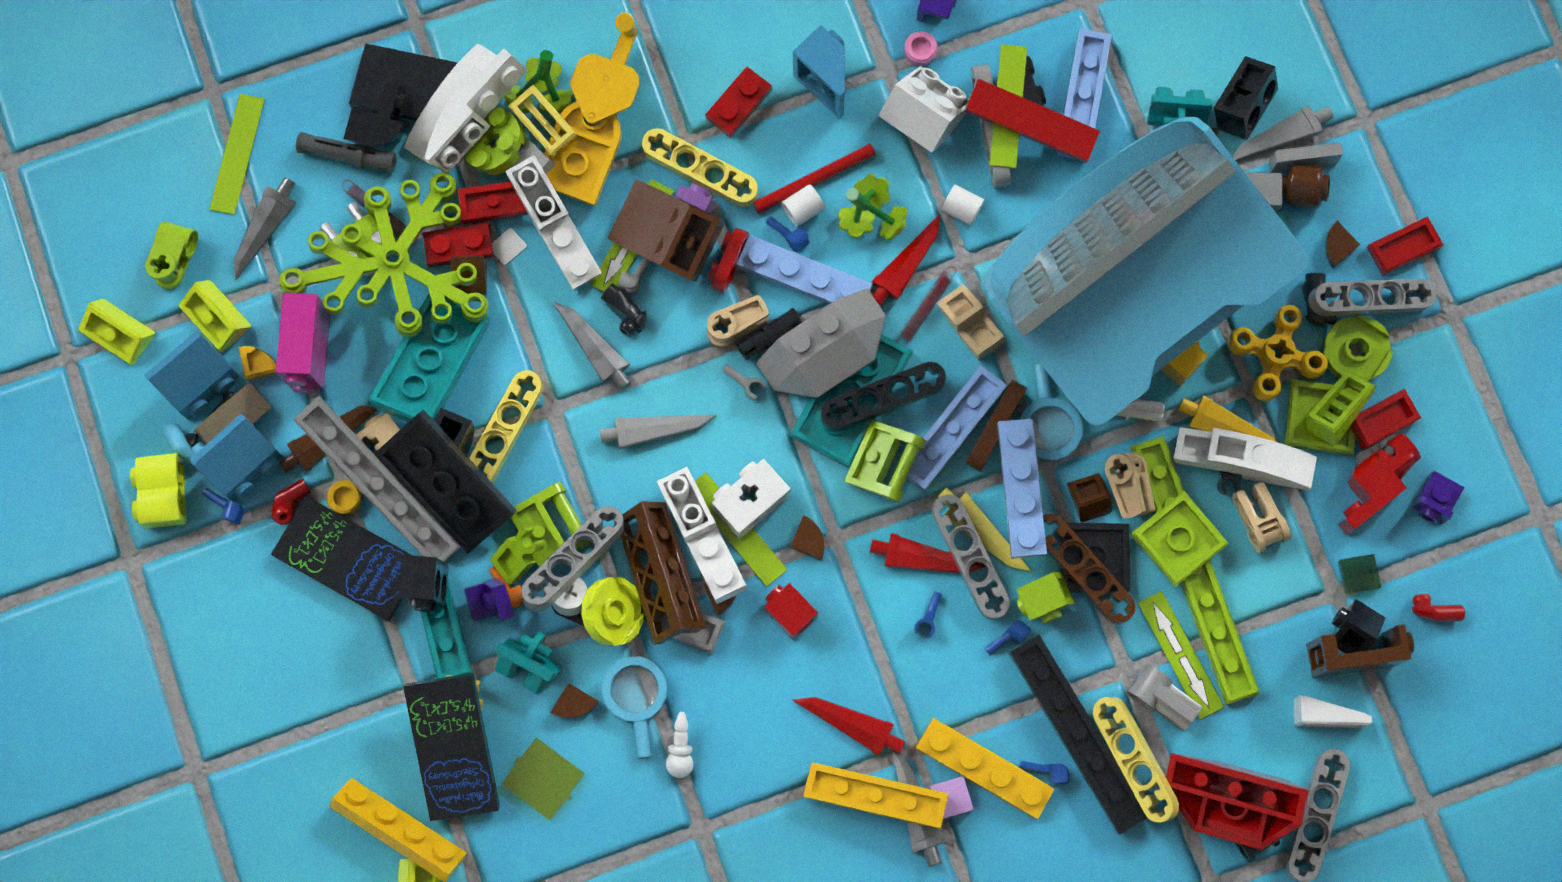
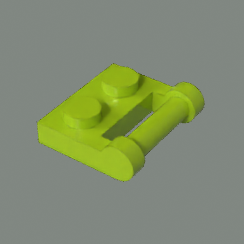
M871 420L844 481L850 486L900 503L904 494L901 492L918 451L923 450L927 440L916 434ZM900 443L906 444L889 485L883 484Z
M557 482L514 506L517 511L511 517L518 531L529 526L535 528L530 534V541L532 543L542 539L545 541V546L542 550L531 553L539 567L564 543L544 504L549 501L554 502L572 535L582 526L565 496L566 489L562 482ZM582 540L577 543L575 549L577 551L592 544V542Z

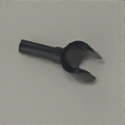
M1220 471L1221 479L1217 483L1218 491L1222 495H1226L1224 484L1227 480L1233 482L1235 492L1240 491V480L1235 476H1231L1230 472Z

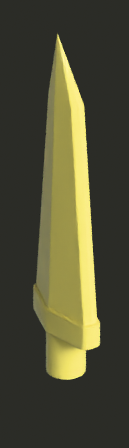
M946 488L942 491L938 498L943 495L954 494L948 488ZM965 492L960 497V500L984 548L1008 567L1031 571L1021 558L1011 559L1010 544L978 507L972 497ZM943 501L949 508L943 516H948L951 523L956 527L965 525L963 519L956 522L952 515L957 510L954 504L948 505L946 501Z

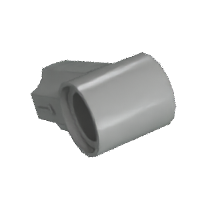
M1147 664L1127 692L1128 695L1146 709L1158 712L1183 732L1186 731L1199 714L1202 706L1172 685L1173 681L1156 667Z

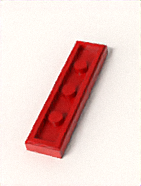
M979 78L975 82L964 110L967 113L1084 163L1088 162L1100 133L1099 130Z

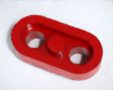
M736 227L733 233L729 231L726 233L721 245V250L724 253L720 263L715 261L709 272L708 280L712 281V289L725 293L729 288L737 269V262L749 237V232Z

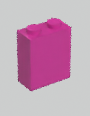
M283 293L276 373L290 388H293V392L300 394H312L314 389L324 390L331 315L325 311L323 301L317 294Z

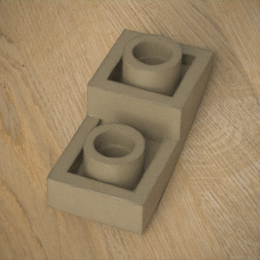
M249 382L200 423L194 431L207 444L240 414L254 424L270 411L272 406Z

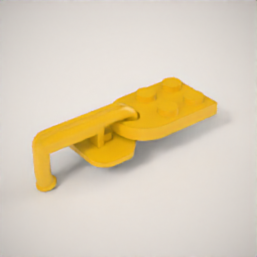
M625 12L620 13L615 19L616 28L621 31L611 59L596 54L585 55L578 61L572 75L570 86L577 101L567 106L560 115L578 136L573 140L571 139L567 146L557 151L554 157L546 149L544 152L556 164L547 173V177L556 193L595 207L599 201L622 139L621 125L615 114L632 106L640 85L637 72L632 67L626 65L638 34V28L632 15ZM556 122L554 129L562 137L566 132ZM552 136L549 139L551 145L556 143Z

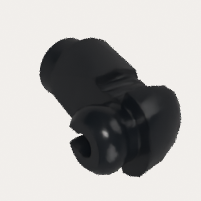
M1307 273L1305 274V281L1302 286L1308 315L1304 316L1305 319L1317 327L1324 328V324H1335L1337 316L1318 315L1313 312L1308 302L1310 292L1322 283H1326V274ZM1324 294L1320 296L1321 300H1326Z
M612 283L601 296V300L622 320L619 326L620 331L627 337H633L636 332H642L646 325V310L642 312L634 304L625 288H618Z

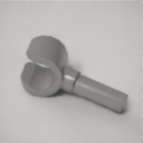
M643 258L635 269L634 274L622 272L619 280L620 288H625L629 294L637 293L641 277L651 261Z
M728 364L723 368V372L744 387L745 396L750 400L758 399L755 394L750 392L749 386L751 384H757L761 389H766L765 383L759 378L750 380Z

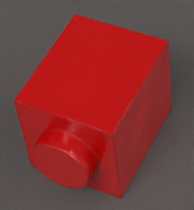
M790 583L784 588L778 585L765 598L768 602L764 606L765 612L792 640L797 638L818 618V612Z

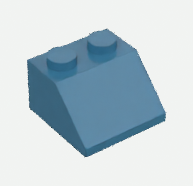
M820 25L793 50V76L840 119L844 115L845 99L844 41L835 31L830 30L828 32Z
M198 331L193 333L144 375L187 420L192 416L197 417L206 411L209 407V402L218 394L223 395L235 385V380L239 377L237 372L215 347Z
M240 414L189 461L226 498L235 501L236 499L241 500L250 494L254 488L253 484L259 478L273 473L279 466L278 461L284 456L258 428Z

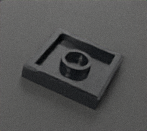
M1067 523L1129 593V524ZM1067 535L1062 540L1059 538L1060 546L1070 540ZM1068 547L1063 552V558L1068 564L1077 565L1081 563L1083 556L1078 548ZM1060 567V572H1062L1070 592H1082ZM1091 573L1086 579L1088 588L1093 591H1101L1105 588V579L1099 573ZM1111 587L1107 593H1114L1117 591L1113 587Z

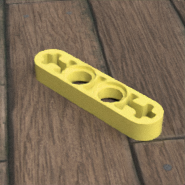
M659 128L652 129L644 135L642 139L643 152L651 161L709 190L711 193L736 206L748 207L757 200V182L745 172ZM659 139H662L663 147L672 152L670 160H667V151L661 148L652 151L650 142H658ZM682 153H690L695 157V162L691 167L683 168L677 164V157ZM711 168H719L723 171L724 177L718 183H711L705 178L706 172ZM730 176H734L732 178L733 184L740 188L745 184L749 185V192L751 194L744 193L742 197H739L735 187L729 184L727 191L724 188L728 185Z
M521 371L514 376L469 457L479 470L484 463L479 458L480 454H483L488 460L496 462L494 466L487 462L484 468V473L492 483L497 478L542 396L543 384L539 376L533 371ZM531 379L536 389L533 392L528 390L525 393L523 401L528 403V405L524 407L520 402L511 398L515 396L519 400L523 392L520 383H528ZM511 407L517 408L521 413L519 421L512 425L504 423L502 421L503 412ZM492 437H500L504 440V448L498 454H491L486 450V443Z
M1117 697L1099 699L1093 707L1094 721L1144 814L1153 822L1161 823L1172 820L1179 811L1177 797L1127 705ZM1106 705L1108 707H1116L1117 711L1113 714L1115 721L1105 718L1104 714L1108 712ZM1116 723L1126 724L1125 728L1118 729L1114 733L1111 731L1114 728H1118ZM1126 733L1131 735L1135 741V748L1129 754L1124 753L1119 746L1121 736ZM1140 765L1148 766L1152 772V779L1147 785H1143L1137 780L1136 771ZM1159 785L1160 790L1154 791L1155 795L1149 794L1146 796L1145 791L1154 789ZM1157 799L1159 801H1167L1168 805L1164 808L1165 814L1155 811L1154 807L1158 805Z

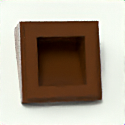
M484 256L451 257V272L457 271L459 265L463 263H470L477 270V279L474 284L470 286L460 284L455 285V287L467 294H487V262ZM466 270L460 275L463 278H470L473 273Z
M1099 473L1067 483L1076 513L1081 522L1112 512L1111 496Z

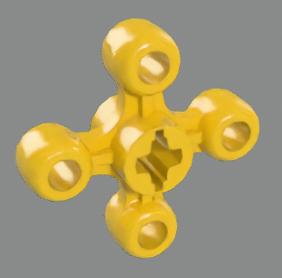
M1285 305L1278 309L1273 321L1276 327L1275 333L1270 338H1258L1252 330L1246 327L1236 328L1228 337L1227 345L1233 354L1238 356L1253 354L1259 357L1260 363L1263 366V372L1255 379L1252 391L1254 396L1260 401H1272L1278 396L1281 391L1279 375L1286 368L1298 369L1307 379L1319 378L1327 369L1328 361L1323 353L1314 350L1300 352L1296 349L1295 343L1291 338L1293 332L1302 323V314L1294 305ZM1284 316L1290 317L1292 323L1287 322L1284 319ZM1237 338L1244 339L1246 345H1241ZM1274 348L1280 350L1279 355L1282 356L1280 359L1275 357ZM1309 361L1314 362L1317 365V369L1312 368ZM1262 384L1269 385L1271 391H1266Z

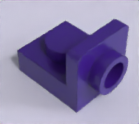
M1433 471L1426 480L1412 508L1419 511V516L1425 521L1432 524H1444L1451 519L1453 515L1452 510L1465 487Z
M493 578L464 589L470 614L474 621H479L493 615L501 621L515 616L506 585L500 580Z

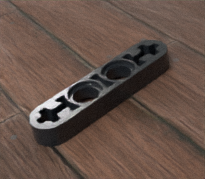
M926 362L832 398L822 406L821 422L830 431H842L935 395L944 387L945 371L938 363ZM926 371H930L932 375L938 374L939 377L936 379L935 386H931L929 382H924L918 385L920 392L915 393L914 384L909 377L914 376L915 382L924 379ZM893 383H904L908 387V395L903 399L892 397L889 388ZM870 394L876 398L877 406L874 410L867 412L860 409L858 399L862 395ZM852 400L853 411L857 417L852 418L851 411L841 416V422L836 423L834 418L828 420L827 416L830 415L831 408L836 407L837 411L848 409L846 401Z

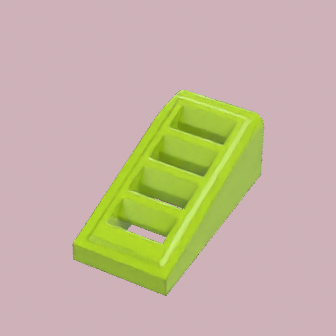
M1346 370L1306 416L1307 430L1335 446L1372 396L1376 386ZM1348 386L1359 392L1358 396L1346 391L1345 388ZM1338 398H1341L1344 401L1350 403V405L1347 406L1343 404L1342 402L1338 401ZM1332 409L1341 415L1338 417L1329 411Z

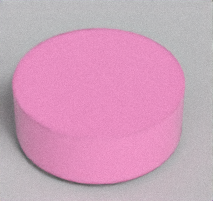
M918 31L907 38L904 54L911 64L926 66L935 59L937 42L931 34Z

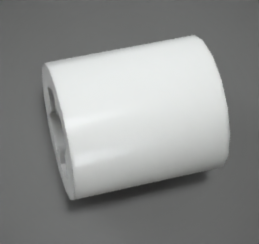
M810 184L781 202L785 213L796 227L825 210L822 199Z
M955 184L948 194L941 211L972 226L985 199Z

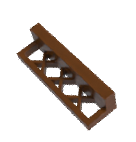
M641 501L622 514L624 529L621 539L654 644H663L680 633H697L706 628L666 502ZM635 518L639 526L636 537L633 536L629 522ZM643 549L647 551L649 557L646 568L642 566L640 560ZM653 580L656 581L659 589L656 599L652 598L650 592ZM662 612L667 614L670 628L665 631L662 630L660 623Z

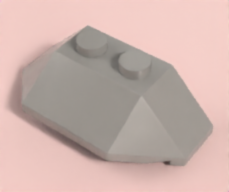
M868 288L835 300L778 338L759 358L756 364L774 391L820 398L875 361L886 315Z

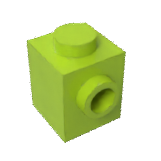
M1052 572L1016 589L1020 596L1017 598L1018 607L1025 617H1029L1030 621L1042 620L1043 624L1049 623L1062 617L1061 610L1076 604L1062 572Z

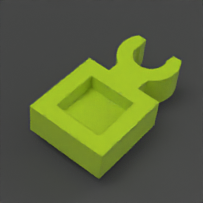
M533 526L519 530L517 536L507 538L489 559L509 586L518 583L536 563L530 554L542 550L545 546L543 539L534 543L530 541V534L535 529Z

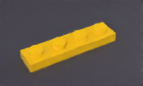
M932 718L915 748L1036 820L1039 818L1055 789L935 718Z
M811 762L803 797L941 830L949 794Z
M352 777L332 798L329 805L331 809L443 882H446L464 861L467 852Z

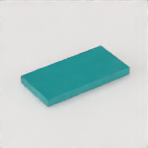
M428 294L419 309L422 316V329L420 333L414 337H404L370 395L368 406L406 422H409L424 409L435 420L440 408H444L487 330L490 318L486 316L480 322H470L463 317L461 306L446 300L451 305L452 317L447 323L439 324L432 318V302L430 294ZM439 308L435 313L438 316H445L448 311L444 308Z
M881 335L875 361L820 398L810 397L793 427L790 437L837 463L850 468L871 420L876 421L877 417L835 432L828 430L822 424V406L832 398L902 372L912 356L913 350ZM893 383V384L890 386V388H889L890 394H891V392H892L894 386L896 385V383ZM865 394L858 399V406L863 411H872L877 406V400L874 396ZM852 400L846 401L848 403V409L837 411L836 407L831 408L830 415L827 416L828 420L834 418L836 423L841 422V416L851 411L852 418L857 417L853 411Z

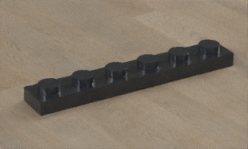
M1038 635L1010 651V657L1116 833L1120 835L1147 819L1148 817L1144 814L1118 763L1041 636Z

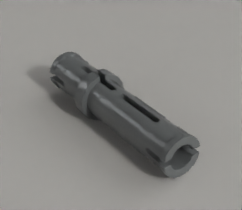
M300 132L296 140L297 153L355 165L357 169L371 168L392 174L397 163L396 153L370 148V146L345 143Z

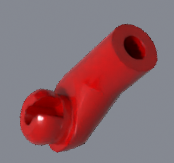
M304 478L276 493L271 516L277 524H288L293 518L297 500L311 493Z

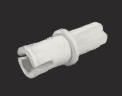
M1136 399L1116 415L1125 417V420L1128 421L1130 417L1159 422L1163 419L1165 407L1162 402Z

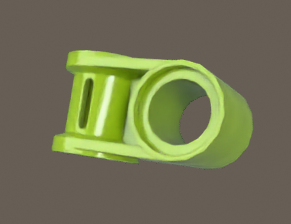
M163 221L159 225L154 243L146 259L145 268L147 273L154 278L161 288L173 289L183 281L190 259L198 245L199 237L197 230Z

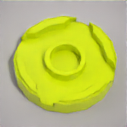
M606 577L595 581L587 589L582 600L581 616L584 627L592 639L601 645L618 646L631 642L639 634L644 622V613H641L640 605L642 603L636 587L625 578Z

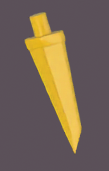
M1203 396L1199 404L1183 398L1178 407L1179 411L1192 416L1189 427L1196 430L1213 432V428H1218L1276 442L1272 436L1213 402L1208 397Z

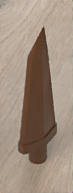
M368 405L358 406L339 417L354 431L373 415L377 409ZM305 434L287 443L292 453L279 461V464L285 473L299 464L307 472L326 454Z

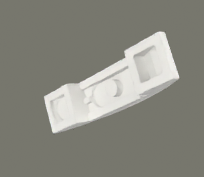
M477 44L457 63L435 91L417 119L405 142V150L432 166L425 158V154L434 127L444 107L470 70L475 66L483 72L497 56L496 54Z

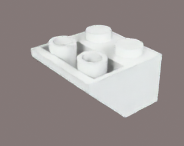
M920 66L895 84L878 116L932 153L946 141L967 112L964 110L969 98L966 97L965 92L961 89L950 86L942 81L935 71Z

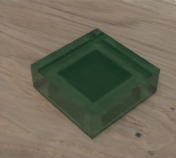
M1374 554L1340 559L1338 561L1345 595L1382 588Z

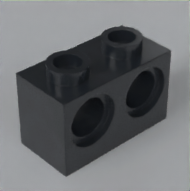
M1247 56L1244 57L1214 106L1218 130L1248 140L1278 90L1275 66Z
M402 555L398 597L408 602V607H413L416 611L435 612L436 606L445 607L449 565L437 557Z

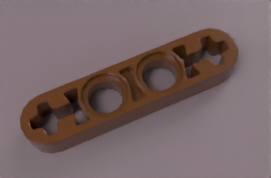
M1052 513L1043 515L1044 523L1046 522L1049 526L1055 523L1058 526L1055 533L1061 540L1065 535L1070 538L1056 551L1053 546L1057 545L1058 541L1052 535H1048L1045 537L1047 553L1109 622L1116 625L1128 622L1136 609L1131 595L1061 517ZM1068 547L1078 548L1083 556L1081 563L1070 565L1065 562L1063 558L1064 550ZM1091 573L1101 574L1106 582L1105 588L1101 591L1091 590L1086 584L1087 576ZM1113 587L1117 592H1114L1111 597L1117 603L1126 602L1127 606L1124 611L1127 615L1123 616L1121 613L1113 615L1111 612L1114 607L1112 602L1107 598L1102 603L1098 598L1106 595L1110 588Z

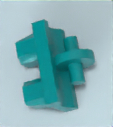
M1157 87L1155 94H1152L1147 125L1164 126L1181 117H1198L1207 125L1212 108V99L1205 98L1203 90L1191 89L1186 92L1185 97L1173 96V90L1169 87Z
M540 631L533 639L522 634L518 642L509 637L504 643H499L495 651L499 655L495 671L505 677L512 678L515 676L519 666L529 671V674L523 686L535 694L542 692L547 684L559 675L562 666L549 659L553 650L543 645L546 634Z

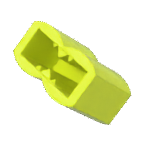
M177 453L136 458L135 467L130 470L132 486L137 488V500L132 502L134 520L138 521L139 525L145 529L185 525L187 522L183 458Z

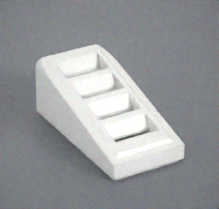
M1300 695L1294 698V725H1297V727L1365 728L1372 723V716L1308 696Z

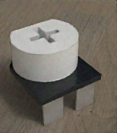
M578 578L551 606L555 614L584 627L581 609L582 600L588 588L582 579Z

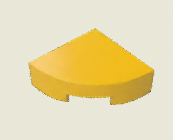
M251 346L239 347L244 376L247 381L277 374L276 362L267 353Z

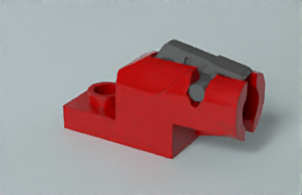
M1403 433L1393 434L1356 455L1357 466L1353 469L1347 483L1362 503L1357 500L1342 512L1346 519L1338 525L1346 535L1407 489L1401 479L1414 463L1421 459V456L1416 446Z

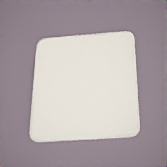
M509 228L492 243L494 255L504 265L527 247V244L512 228Z

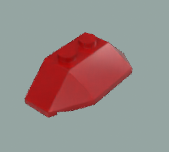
M1171 753L1166 779L1177 797L1179 810L1193 831L1263 850L1303 824L1310 790L1285 779L1219 761Z

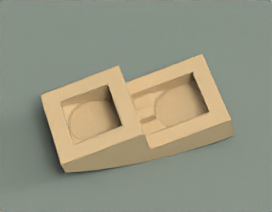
M964 284L937 302V306L978 361L1005 343V336L985 314L982 304Z

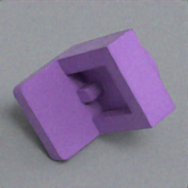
M691 183L690 188L680 185L675 196L677 199L710 215L716 204V201L708 198L709 190Z

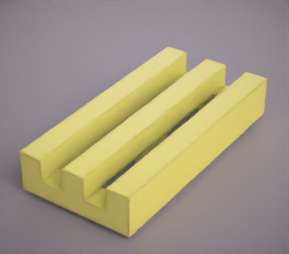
M534 85L530 86L508 106L552 157L561 148L567 146L571 139L573 140L578 136ZM534 95L566 134L561 137L528 98ZM524 104L555 139L556 143L551 145L518 107Z

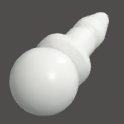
M680 712L674 725L676 730L674 732V744L668 746V751L671 754L666 759V769L675 778H684L693 769V759L690 755L693 748L687 745L688 722L686 714Z

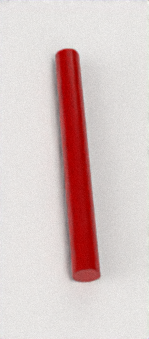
M868 144L754 201L753 205L759 214L781 203L805 186L810 184L813 187L875 156V151L872 145Z

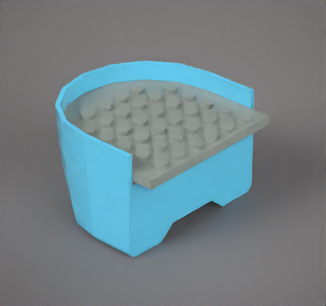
M1181 117L1151 131L1117 152L1075 183L1043 210L1009 243L990 267L985 281V288L992 305L1085 420L1093 425H1102L1147 392L1152 375L1244 305H1261L1303 273L1309 264V256L1212 129L1198 117Z

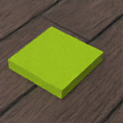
M1297 379L1290 381L1284 445L1296 449L1346 456L1354 454L1355 436L1350 427L1335 446L1307 430L1306 416L1331 389L1333 384ZM1350 387L1345 388L1346 391L1358 396L1359 392ZM1338 398V401L1342 402L1343 404L1347 406L1350 405V403L1344 401L1341 398ZM1332 409L1329 411L1338 417L1341 415Z
M1185 491L1130 534L1174 588L1229 544Z

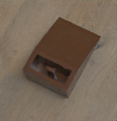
M636 179L607 239L688 280L697 282L725 222Z

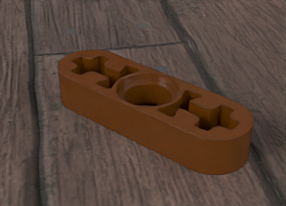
M1012 379L966 462L967 465L980 472L982 471L999 441L998 421H1010L1028 387Z

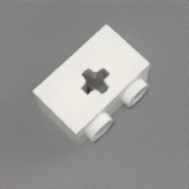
M762 459L758 464L754 461L749 463L739 473L741 478L732 486L728 483L723 485L713 495L715 500L712 502V510L738 539L742 538L790 496L791 488L765 459ZM746 491L748 494H752L755 491V501L752 502L750 499H747L743 502V492Z

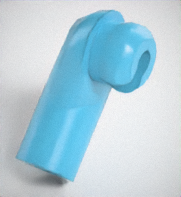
M170 424L163 430L173 452L190 464L192 463L189 460L205 446L202 442H198L191 447L178 424Z

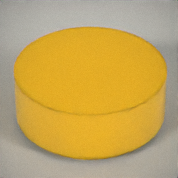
M342 480L334 483L329 488L327 502L334 512L348 516L360 509L363 495L351 481Z

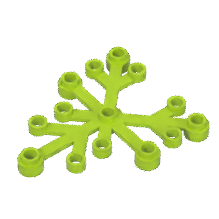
M438 173L431 178L429 184L430 193L422 205H420L419 184L414 180H406L401 184L400 195L406 202L410 223L397 242H395L388 215L391 209L390 193L385 188L378 186L367 190L364 195L365 209L369 214L375 216L382 245L364 236L360 227L356 224L344 226L341 235L345 245L357 247L373 257L359 259L329 242L328 236L324 232L315 231L308 237L310 250L315 254H323L339 264L305 272L297 268H289L284 270L279 277L282 293L304 294L309 285L343 278L336 290L326 294L323 298L324 309L330 315H338L343 311L344 302L364 273L376 271L369 283L357 290V301L365 308L373 307L377 303V295L388 279L391 278L399 310L395 316V327L397 332L404 337H414L422 329V316L418 310L412 308L404 274L428 288L432 302V318L439 324L447 323L452 317L451 305L446 302L445 298L461 306L463 317L470 322H480L488 314V301L482 294H467L455 287V285L470 286L475 283L477 270L474 265L463 263L459 265L457 271L433 275L410 262L407 252L422 229L443 224L453 226L459 223L461 210L455 203H447L442 206L440 211L434 212L440 202H448L456 195V181L447 173ZM445 181L449 185L446 188H440L437 186V183ZM407 188H414L416 193L407 195L404 191ZM375 195H381L383 200L374 202L371 198ZM451 210L456 212L457 215L453 218H448L445 216V213ZM356 232L358 236L355 239H348L346 234ZM316 239H323L325 241L322 246H314L312 244ZM389 255H397L399 259L396 262H389L387 257ZM466 270L473 273L470 278H463L460 274ZM291 276L299 279L295 284H289L286 280ZM365 292H370L374 296L370 300H363L361 295ZM333 299L340 302L339 306L331 308L327 304ZM471 301H478L481 306L477 309H472L469 307V303ZM439 308H444L448 311L445 316H438L435 312ZM407 315H410L415 318V320L410 324H406L402 321V319Z

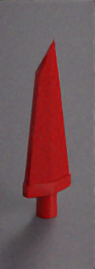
M940 214L872 280L871 283L878 288L872 296L879 306L884 303L888 296L898 300L903 294L906 285L938 236Z
M894 533L890 534L889 543L872 539L869 553L886 556L885 567L960 573L949 552ZM975 562L970 566L969 573L984 568L985 565Z
M817 697L792 700L879 756L884 747L900 754L906 742L890 734L894 724L887 720L884 721Z

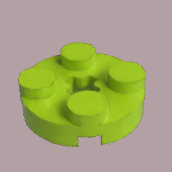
M501 107L494 108L484 118L490 125V128L464 155L470 166L481 173L487 172L489 175L504 173L514 166L520 158V155L517 153L521 144L525 146L526 130L522 122ZM496 137H499L496 140V146L492 148L490 146L491 142Z
M1356 316L1355 318L1349 317L1339 320L1330 328L1323 340L1322 353L1327 358V367L1337 378H1340L1348 370L1366 381L1376 379L1386 370L1393 355L1387 330L1378 321L1367 316ZM1358 342L1364 345L1362 351L1366 353L1365 356H1353L1349 344L1356 345Z

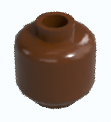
M1296 164L1290 168L1288 175H1282V195H1286V202L1290 207L1318 209L1322 201H1328L1330 175H1325L1324 169L1321 166Z

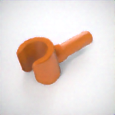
M495 566L490 568L489 572L493 578L505 583L512 608L524 605L521 585L510 588Z

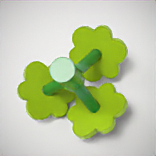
M543 50L540 53L539 59L532 57L526 62L528 72L525 75V80L527 83L522 88L514 85L504 96L509 106L532 85L540 93L548 89L550 94H546L544 97L560 113L572 104L571 99L575 95L572 90L563 91L562 89H555L559 82L557 77L561 74L562 67L558 62L553 61V53L551 51ZM528 98L529 101L533 104L532 98ZM524 104L518 107L521 111L530 113ZM541 104L539 105L540 111H547Z
M867 174L864 180H858L854 188H850L847 191L846 197L854 205L851 208L844 207L839 210V228L847 231L848 235L852 238H860L863 233L868 234L872 232V223L875 219L874 215L882 219L881 226L883 228L880 231V236L890 241L905 228V218L908 214V209L895 206L891 213L886 214L881 211L883 204L889 202L891 198L887 192L889 182L883 177L876 179L874 174Z

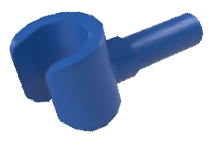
M771 216L766 220L768 225L785 237L792 250L799 251L810 243L808 234L802 227H798L791 232Z
M208 488L204 489L202 495L224 508L221 515L222 519L235 524L241 523L245 512L244 507L234 501L222 498Z
M934 591L923 619H920L915 624L914 630L916 634L918 626L922 622H927L931 625L932 630L928 639L935 633L933 620L942 596L941 593Z
M1015 621L1002 636L984 649L990 655L1007 643L1011 637L1021 644L1031 632V628L1022 621Z
M1021 761L1020 769L1042 774L1049 773L1050 784H1066L1069 782L1068 769L1063 764L1042 765Z

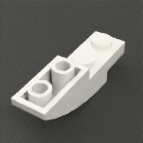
M504 48L483 72L474 66L461 81L444 107L429 140L425 158L443 173L448 174L490 128V125L484 118L518 83L528 69Z
M533 155L505 171L537 231L572 290L602 275L600 268L577 231L536 156Z
M1180 427L1173 460L1176 464L1242 474V479L1263 481L1268 484L1311 491L1317 457L1302 450L1248 434L1213 428V432Z
M688 467L658 480L657 484L716 604L748 590Z

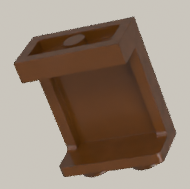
M1404 624L1397 625L1381 633L1383 649L1339 655L1335 634L1319 636L1306 644L1312 678L1395 667L1412 659L1411 653L1414 652L1413 637L1410 632H1406Z

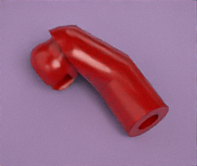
M1429 594L1414 595L1412 598L1414 607L1411 609L1418 617L1435 622H1461L1465 618V609L1462 605H1431V596Z

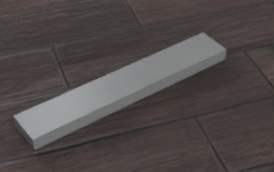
M320 396L293 419L422 556L437 557L445 562L461 547Z

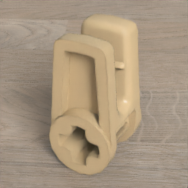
M755 295L713 312L707 320V336L711 344L719 348L729 347L731 344L759 329L760 324L764 321L768 323L769 311L761 296ZM721 324L723 328L728 327V332L723 334L721 330L716 331V326Z
M1135 452L1114 454L1109 457L1105 464V474L1109 480L1121 516L1123 518H1131L1154 512L1155 503L1145 459Z
M1263 481L1253 486L1252 494L1254 502H1257L1264 518L1257 516L1253 503L1250 502L1244 490L1237 491L1232 495V500L1246 528L1248 538L1257 553L1265 551L1266 546L1280 540L1283 543L1291 540L1289 526L1283 515L1279 512Z

